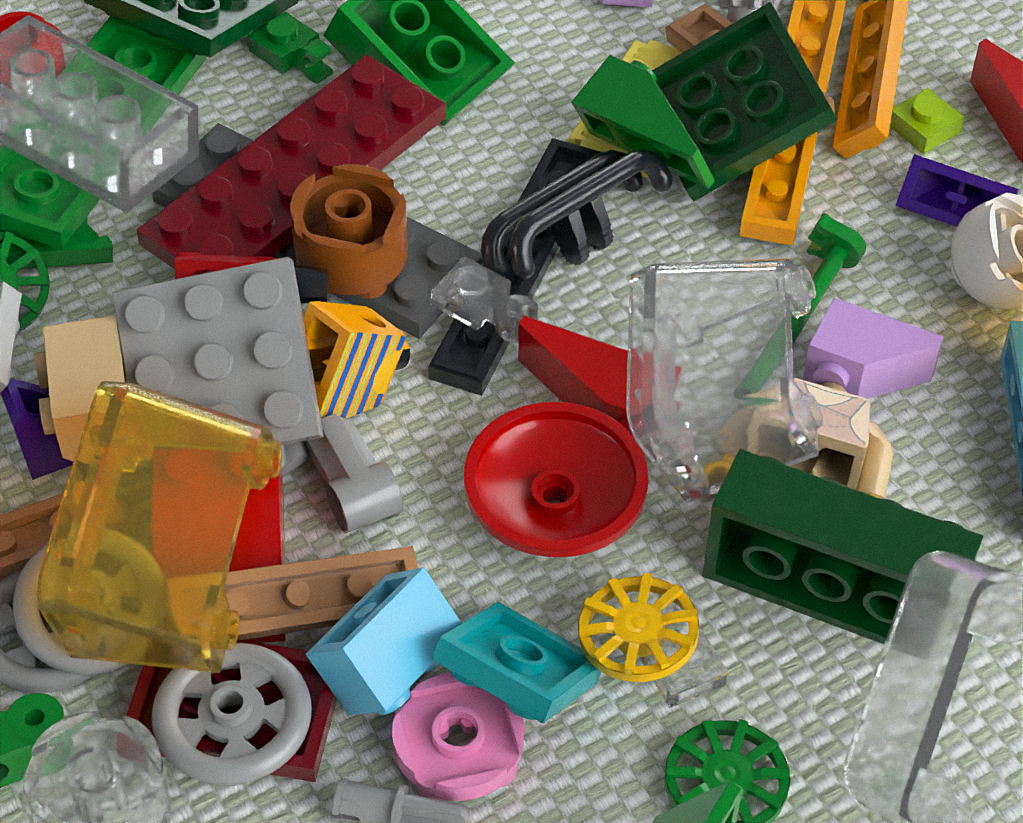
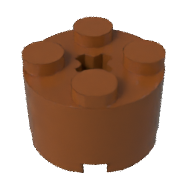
M343 164L332 167V175L316 180L315 174H313L296 188L291 198L290 214L297 266H311L328 270V292L358 295L364 299H373L384 294L387 284L392 282L401 273L408 257L406 200L403 193L400 194L394 188V180L386 173L373 167Z

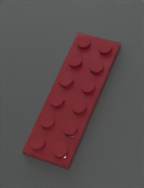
M366 55L136 229L139 245L173 269H175V258L179 252L203 253V255L273 257L293 241L290 203L293 193L300 183L315 174L316 180L332 175V167L343 164L365 165L382 170L446 118V103Z

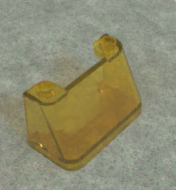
M102 381L98 385L38 578L37 596L41 613L71 658L214 673L221 672L225 652L235 647L239 634V615L236 610H230L224 587L249 490L264 489L269 478H276L281 468V443L279 440H274L269 427L133 383Z

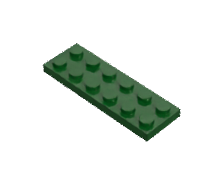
M109 17L0 149V230L8 231L62 250L206 60V56L193 54L188 48L166 38L150 35L145 29L123 19Z

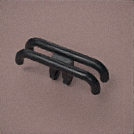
M644 149L627 154L615 150L599 153L501 212L488 224L482 236L480 252L486 273L493 278L500 277L505 273L506 262L503 254V245L506 237L512 233L509 256L513 272L521 279L530 278L535 271L532 243L538 234L549 227L552 229L556 243L560 247L559 251L562 253V257L566 259V262L569 261L571 265L574 264L575 266L585 262L590 257L589 245L594 250L598 249L600 251L614 242L613 230L610 228L611 223L601 195L620 183L630 192L638 191L643 185V177L640 171L648 175L655 190L660 192L669 190L672 186V175L665 161L655 152Z

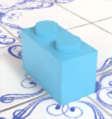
M424 567L386 574L306 653V656L348 716L368 713L386 715L398 709L409 699L411 695L409 687L422 674L441 665L432 660L439 638L462 623Z

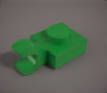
M286 11L247 35L249 51L282 74L296 67L310 81L317 84L333 74V69L321 60L331 53L330 47L320 40L319 33Z

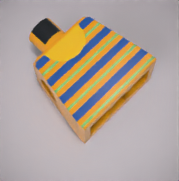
M321 301L309 302L303 320L320 417L323 418L337 413L339 417L350 418L376 408L384 399L394 371L405 368L409 363L410 348L406 342L405 334L366 306Z

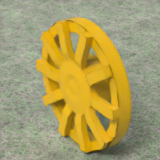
M642 573V576L626 577L618 580L615 577L607 580L606 585L598 589L591 597L586 598L578 622L580 645L589 662L599 671L612 678L628 682H648L661 679L680 669L694 653L699 640L697 608H695L691 599L683 592L682 587L654 578L650 573ZM639 591L638 601L631 603L626 593ZM649 592L662 595L653 605L648 603ZM616 597L621 608L617 610L613 606L605 604V602ZM671 602L676 603L681 608V611L668 612L663 615L661 613ZM596 612L613 620V622L590 624ZM688 621L689 631L687 635H684L669 628H664V626ZM606 633L614 635L598 649H596L590 638L592 635ZM664 639L681 646L669 658L666 657L661 649ZM618 648L627 654L625 665L611 661L607 656ZM651 654L657 662L652 665L636 666L637 657Z

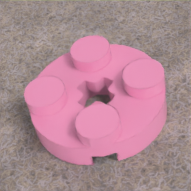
M451 672L439 674L419 683L411 691L410 700L402 706L400 713L399 709L397 710L392 724L394 757L400 771L415 785V789L420 796L438 800H472L488 795L499 787L510 784L517 775L518 763L524 751V720L510 711L506 702L482 688L471 687L459 682L453 677ZM454 725H461L464 733L476 734V737L469 740L468 744L464 746H453L443 741V739L449 737V727Z

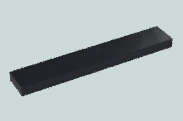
M552 138L518 202L602 152ZM551 227L538 234L532 243L535 271L530 278L521 279L513 272L509 256L512 233L506 237L503 245V254L506 262L505 273L500 277L493 278L486 273L484 266H482L428 366L430 380L480 396L483 395L519 326L522 316L525 314L559 248Z

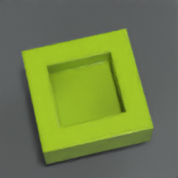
M926 88L893 107L890 127L925 154L960 133L965 116L932 90Z

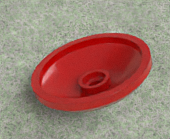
M540 402L513 409L499 416L479 433L466 456L464 491L467 503L476 520L490 535L500 542L532 555L558 558L572 557L606 547L632 527L642 512L646 501L649 473L644 453L634 436L609 415L575 403ZM558 500L562 503H549L548 501Z

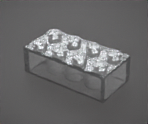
M29 15L0 33L1 144L125 213L132 210L199 157L197 104Z

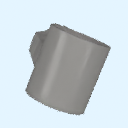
M337 413L321 418L324 437L307 440L305 444L310 457L326 484L328 501L341 530L346 534L402 512L404 509L403 498L392 470L386 462H376L352 418L339 417Z

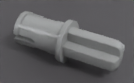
M341 778L335 791L332 806V821L339 823H469V808L466 805L409 794V786L403 784L397 790L366 785L361 782Z

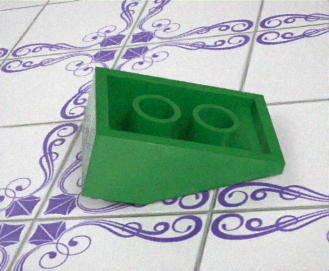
M347 0L338 7L323 35L351 65H354L364 56L368 55L446 103V118L440 122L444 126L515 64L456 0Z

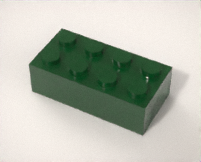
M739 449L712 504L702 577L939 665L962 607L984 535L967 530L955 522L939 520L905 508L896 501L880 499L846 487L834 479L818 477L790 467L773 457L760 456Z

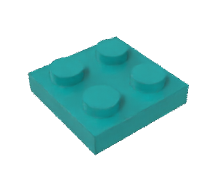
M500 602L493 604L442 635L432 656V660L451 670L453 677L459 682L471 687L482 688L506 702L507 707L514 714L525 719L537 720L542 724L596 685L601 675V671L589 662L580 647Z

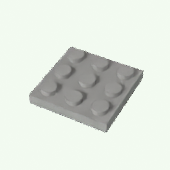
M290 257L112 292L141 470L146 472L154 471V454L159 451L282 446L324 437L294 262Z

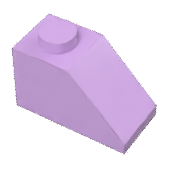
M833 298L809 344L803 380L819 385L826 382H834L841 385L847 393L865 399L927 383L932 380L944 336Z

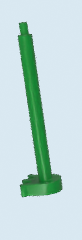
M826 213L821 215L808 236V239L812 242L806 250L809 255H815L823 260L739 392L740 400L735 407V411L744 400L763 394L840 268L855 267L866 252V243L858 232L832 219Z

